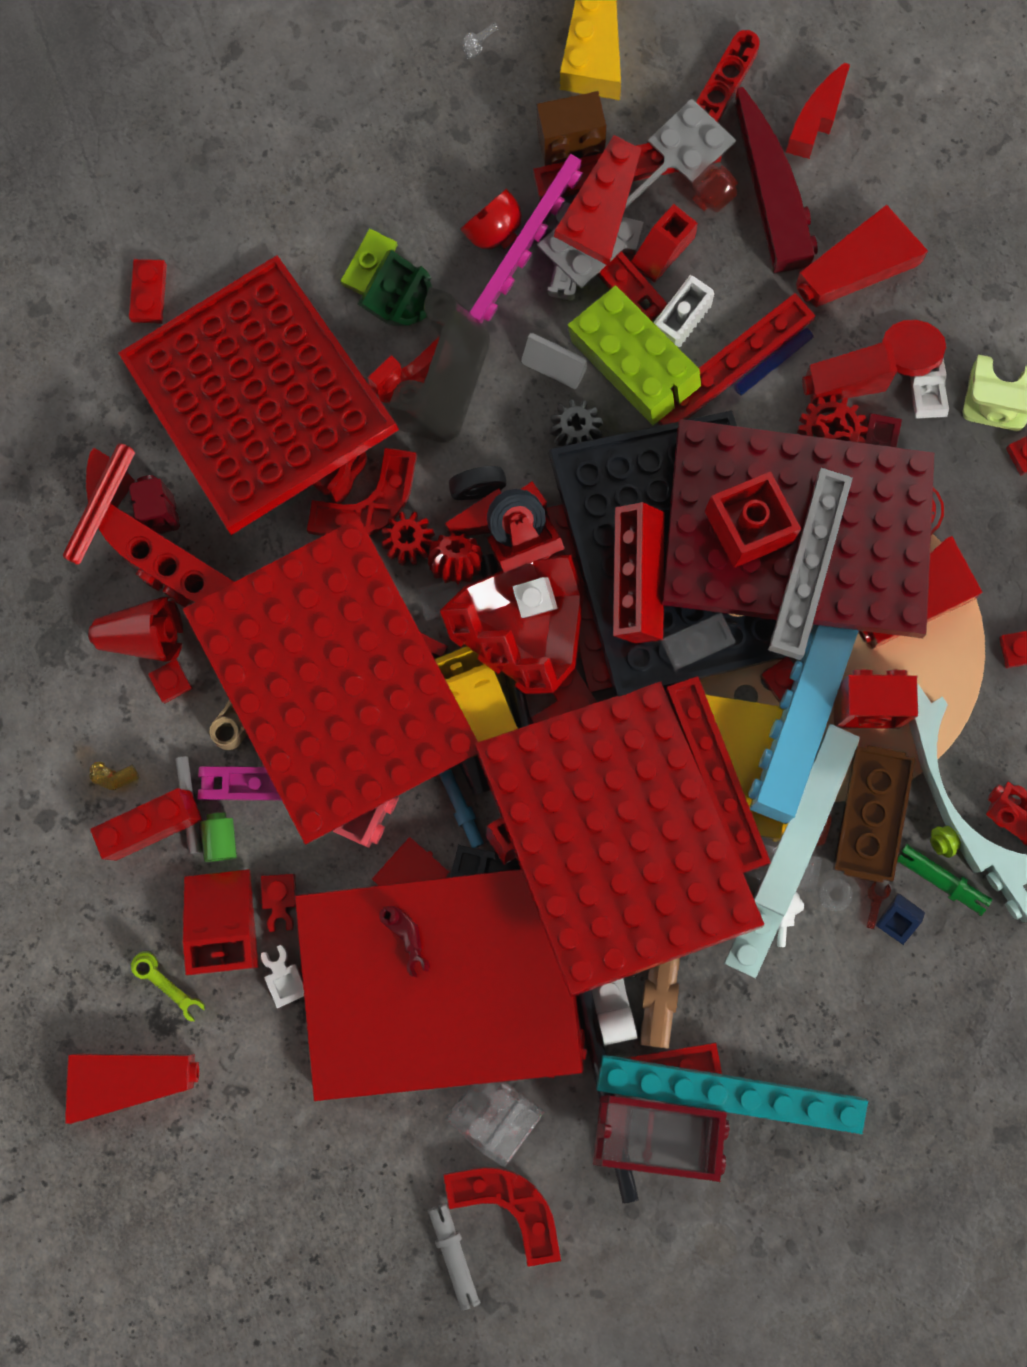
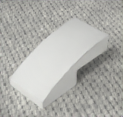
M944 359L938 368L936 367L931 370V373L924 376H910L915 418L947 417L949 405L945 389L947 375Z

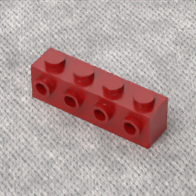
M644 502L615 507L613 636L635 644L663 640L664 605H662L664 583L665 512Z

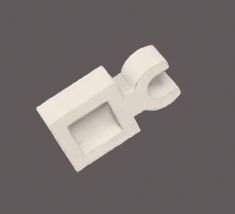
M283 945L277 946L280 957L276 962H272L269 959L267 952L261 953L263 964L271 968L273 974L264 978L277 1008L304 997L303 978L297 964L287 967L288 953Z

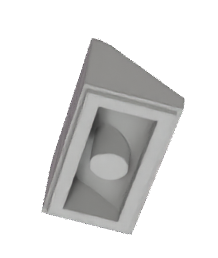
M534 333L529 334L522 356V364L568 387L578 388L587 370L586 358Z

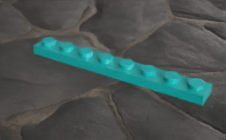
M602 1055L596 1086L597 1091L856 1134H863L868 1100L861 1097Z

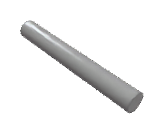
M188 756L175 758L179 788L191 791L194 797ZM197 823L185 829L189 854L202 853Z

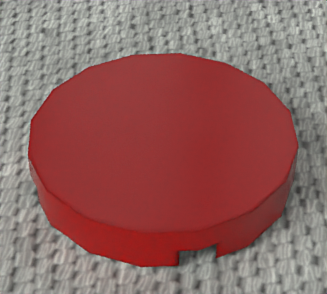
M903 320L893 324L885 332L882 342L891 340L899 374L924 376L942 364L946 351L945 337L938 328L930 323L920 320Z

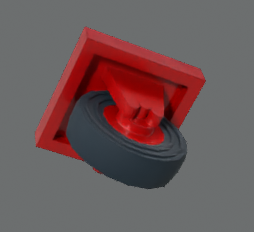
M522 489L506 490L496 496L489 505L487 523L492 536L487 537V540L503 573L519 571L531 562L552 558L557 552L564 550L561 537L545 514L542 504L529 491Z

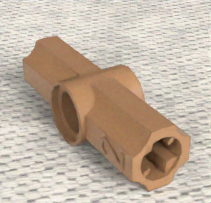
M680 958L649 969L648 979H645L642 999L644 1015L640 1045L669 1049L673 1013H676L679 983H677Z

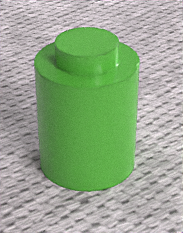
M226 813L206 815L207 820L200 822L204 862L237 858L233 818H226Z

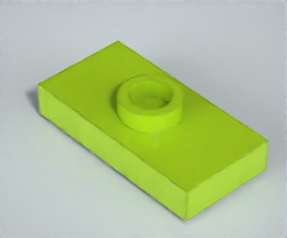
M369 228L340 281L341 285L363 295L385 253L389 250L395 252L398 246L397 241Z

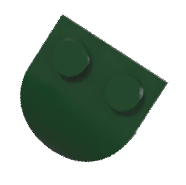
M389 250L385 253L358 305L386 324L392 326L415 324L424 320L434 306L436 295L433 294L430 282L432 278L422 266L415 267L393 250Z

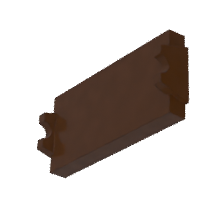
M867 745V748L856 747L833 870L844 872V875L847 877L870 882L883 883L884 880L894 881L916 758L906 756L905 752Z

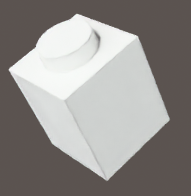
M542 577L512 586L521 618H528L558 609L549 577Z

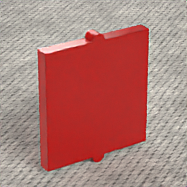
M409 837L375 874L372 880L377 885L446 878L450 872L433 858V852L425 851L417 842Z

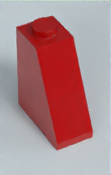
M891 340L810 364L806 376L802 377L804 394L810 395L811 404H816L819 397H822L825 402H829L831 395H835L836 400H841L845 397L853 398L886 392L897 373Z

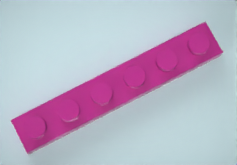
M569 155L471 309L469 320L476 325L481 326L484 319L488 322L491 320L498 308V305L495 304L501 293L506 295L514 284L515 279L512 275L517 267L523 269L532 255V252L529 251L531 245L535 240L540 242L546 234L549 226L545 223L551 214L557 216L566 201L562 197L568 187L573 190L583 174L579 171L581 160L574 155Z

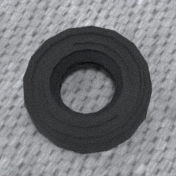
M483 466L469 469L456 474L448 482L450 494L455 500L483 498L498 488L501 491L507 485L505 473L498 466Z

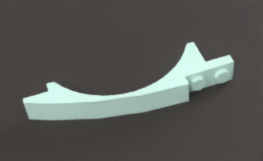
M917 683L918 716L909 722L921 769L945 825L950 826L957 833L961 842L960 851L972 872L978 873L987 869L989 872L986 875L987 880L997 892L1001 890L1008 901L1005 903V906L1012 917L1016 920L1020 919L1021 922H1027V892L1023 887L1027 883V854L1007 850L982 837L963 820L954 808L942 784L937 760L938 733L948 704L943 696L931 703Z
M829 724L818 748L796 816L787 824L771 859V863L753 896L765 925L763 928L736 937L724 964L753 978L757 977L825 826L860 740L859 736Z

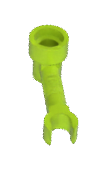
M142 951L134 956L131 962L132 973L137 978L148 979L156 987L158 986L163 993L168 995L183 1010V1015L187 1020L195 1021L193 1015L188 1012L190 1005L196 1004L202 1010H205V1005L200 999L190 997L175 986L173 982H170L168 978H165L158 969V959L153 953ZM145 962L149 965L150 969L143 972L138 968V964Z

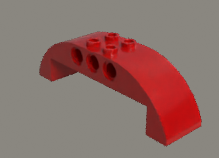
M93 448L89 453L86 468L88 502L110 460L109 456L96 448ZM126 471L98 529L105 540L137 570L135 575L158 592L163 587L162 592L183 608L233 583V580L117 508L128 493L131 483L135 482Z

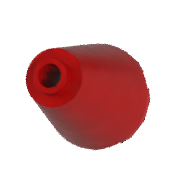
M160 597L96 618L89 627L88 637L97 650L163 662L174 661L178 658L182 649V643H177V633H183L181 614L174 601H167L168 597Z

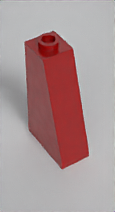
M885 205L801 271L796 282L797 291L805 301H811L815 307H819L919 266L923 262L928 250L891 208Z
M953 536L946 538L930 553L927 623L977 599L983 593ZM858 631L865 644L870 643L872 649L899 637V635Z
M195 1054L68 1055L65 1124H73L194 1088V1082L199 1080V1062H195Z

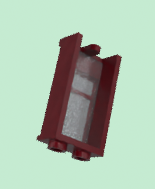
M601 1096L593 1165L720 1182L721 1175L724 1174L726 1169V1157L723 1154L724 1140H727L730 1129L729 1121L726 1120L727 1112L616 1096Z

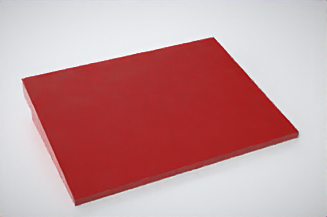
M521 869L295 896L314 1101L582 1073L583 1059L576 995L570 997ZM395 906L417 924L422 944L420 953L421 957L427 959L430 964L428 971H423L421 962L418 961L414 966L417 977L409 975L407 964L410 958L409 953L405 951L403 939L380 921L379 914L384 907Z

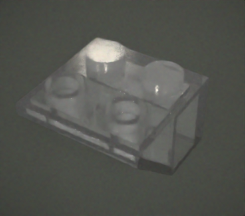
M503 1081L469 1085L445 1119L482 1154L506 1167L545 1111L511 1083Z

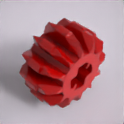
M399 512L400 521L397 522L394 518L390 517L388 523L391 528L382 529L381 533L387 539H384L381 545L382 548L389 549L387 553L389 559H394L398 556V563L403 566L406 559L410 558L411 564L414 566L417 565V555H420L424 560L428 558L425 549L430 548L431 542H433L430 538L435 536L434 529L427 528L429 525L427 518L418 521L417 512H412L409 519H406L404 512ZM408 533L410 537L412 533L414 541L408 544L406 540L405 544H403L402 536Z
M452 532L449 537L439 535L438 541L431 542L428 565L429 570L434 574V578H443L445 584L449 581H455L459 585L461 580L471 582L473 576L479 575L482 551L481 547L477 545L475 538L467 539L465 533L455 536Z

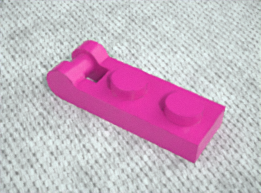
M199 767L198 777L201 778V789L198 790L197 800L282 801L265 767ZM214 778H222V789H214Z

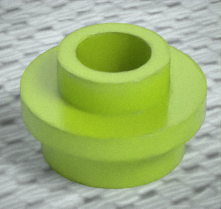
M937 826L932 829L930 843L933 850L946 858L954 856L956 850L961 847L957 833L950 826Z

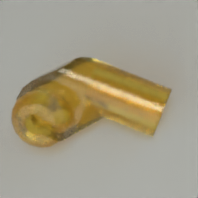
M95 762L89 769L91 781L109 790H117L139 779L138 772L133 764L116 772L107 768L103 762Z

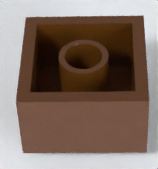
M599 91L537 104V133L545 166L565 162L570 154L577 158H583L604 152L606 145V121Z

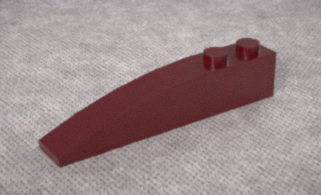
M739 87L736 91L734 103L773 272L775 274L808 267L812 263L814 255L818 253L816 237L814 235L810 236L808 225L811 224L808 206L803 207L794 174L776 135L745 88Z

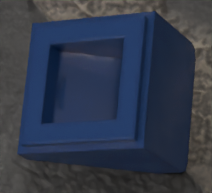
M897 894L876 923V926L904 945L923 922L925 912L901 894Z

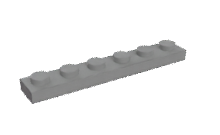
M821 468L818 472L768 650L798 660H801L804 656L853 477Z

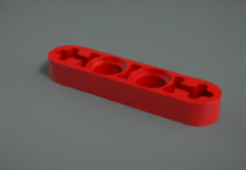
M741 30L735 34L696 101L702 109L709 111V115L717 123H719L737 88H739L758 54L760 41L757 34L753 31ZM748 42L750 43V48H746L741 59L738 57L740 46ZM732 65L738 68L739 74L734 78H729L723 74L722 69ZM717 90L723 93L725 99L720 103H713L709 100L708 94L711 91Z

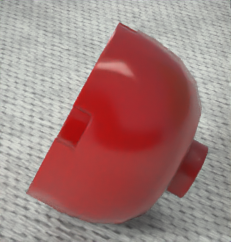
M506 188L465 223L460 230L470 242L479 248L493 249L501 245L505 249L518 237L515 231L521 225L522 213L515 197Z

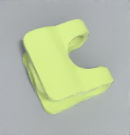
M978 354L970 372L962 412L963 417L968 421L1013 431L1023 430L1027 423V365L1018 381L1005 382L995 375L992 357Z

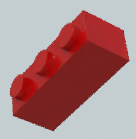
M176 788L91 828L90 831L101 859L117 861L203 820L192 792Z

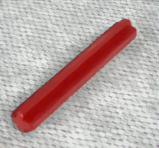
M121 443L116 446L63 553V557L67 561L78 565L82 562L133 459L135 451L131 447Z

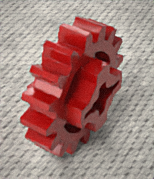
M831 395L827 403L822 397H819L816 402L817 407L811 403L808 404L806 408L807 414L802 413L799 421L804 425L798 426L797 434L813 436L815 434L820 438L865 443L866 440L861 436L867 433L868 427L860 426L866 416L856 415L855 412L859 407L857 404L850 408L847 406L848 398L845 397L841 403L836 402L835 395ZM824 412H833L826 416L822 415ZM845 417H846V418L848 419V421L850 422L851 427L848 426V423H847ZM830 426L836 428L834 435L828 433Z

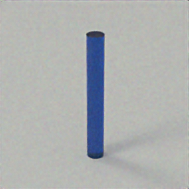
M805 328L735 384V391L742 396L813 339V333L808 328Z

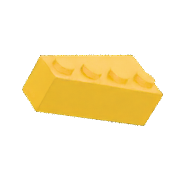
M575 0L560 70V90L580 94L599 91L600 97L620 100L621 70L616 0Z

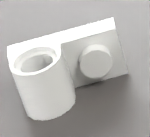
M623 978L592 989L604 1046L637 1039Z

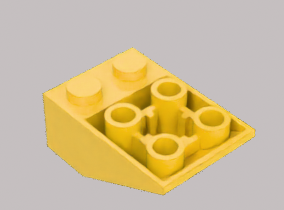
M467 646L436 658L435 661L478 742L516 730L517 726L495 672L477 659L479 654Z

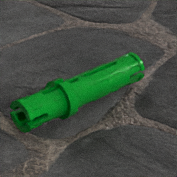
M906 843L902 852L913 859L910 860L899 853L897 863L899 862L949 894L948 898L953 902L955 900L960 901L978 913L979 916L985 913V907L975 902V900L989 907L992 902L991 897L967 884L968 880L963 876L960 878L956 877L910 847L909 844Z

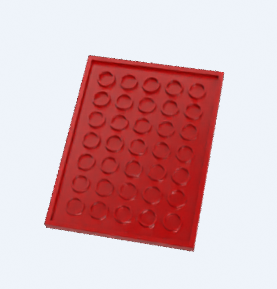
M278 255L118 353L231 535L399 430L391 415Z
M360 517L183 608L193 631L305 845L477 755L475 743L478 740Z
M662 682L654 683L619 697L615 696L475 743V750L570 997L758 930L765 925Z

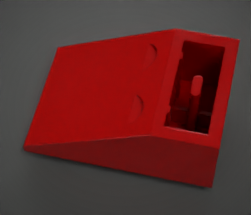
M250 869L184 877L183 951L185 975H201L259 968Z

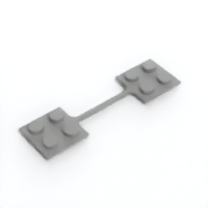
M691 98L648 139V142L663 156L664 163L628 197L625 209L668 168L677 169L693 183L736 140ZM554 228L537 247L582 289L606 265L555 238L554 232L556 228ZM618 237L611 260L626 247V244Z

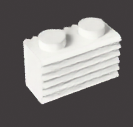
M690 275L654 321V324L678 348L682 347V342H685L686 337H689V334L693 332V328L697 326V323H700L701 318H704L708 308H711L714 297L713 289Z

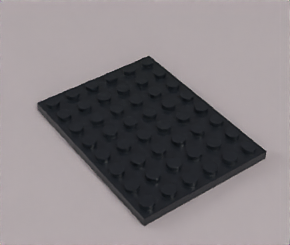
M732 410L689 419L692 421L737 426ZM679 422L553 448L548 453L615 696L618 697L658 682H662L663 687H668L697 676L699 679L788 657L768 650L777 620L751 616L735 617L728 613L664 605L663 640L635 644L613 636L615 507L644 502L665 512V572Z

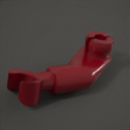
M395 906L384 907L379 914L380 921L403 939L405 951L409 953L410 958L407 964L409 975L417 977L414 966L418 961L421 962L423 971H428L430 964L427 959L421 957L420 953L422 944L417 924Z

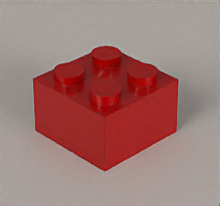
M771 471L712 495L704 511L734 568L793 544L801 530Z

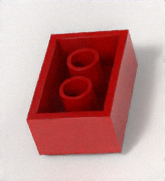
M868 669L853 670V675H848L841 682L834 701V725L841 729H900L918 716L917 675H907V670L886 671L887 675H873V670Z

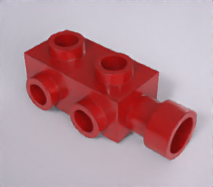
M1007 782L1004 786L998 784L987 798L991 804L986 815L996 825L1010 831L1027 846V791L1023 787L1013 785L1010 782ZM1012 795H1017L1021 799H1015Z

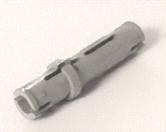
M448 1203L438 1205L442 1219H440L438 1209L435 1207L428 1209L427 1212L430 1215L437 1236L435 1240L436 1247L441 1248L459 1308L462 1311L470 1309L466 1294L473 1307L479 1305L481 1301L478 1298L459 1242L462 1240L459 1231L456 1232Z

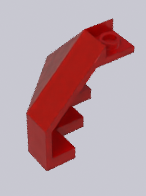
M571 555L553 556L549 559H539L531 562L519 571H509L506 573L500 571L463 587L440 610L450 640L460 647L465 644L479 654L477 659L497 674L501 671L517 682L515 687L525 694L554 693L576 665L585 585L583 578H578ZM542 577H549L558 609L528 618H521L512 586Z

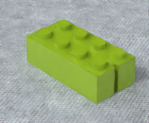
M616 285L568 324L571 342L652 426L675 408L673 391L670 388L674 386L675 400L680 404L701 387L700 369Z

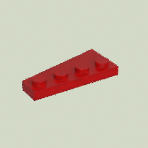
M613 135L555 229V238L609 266L639 160L640 148Z

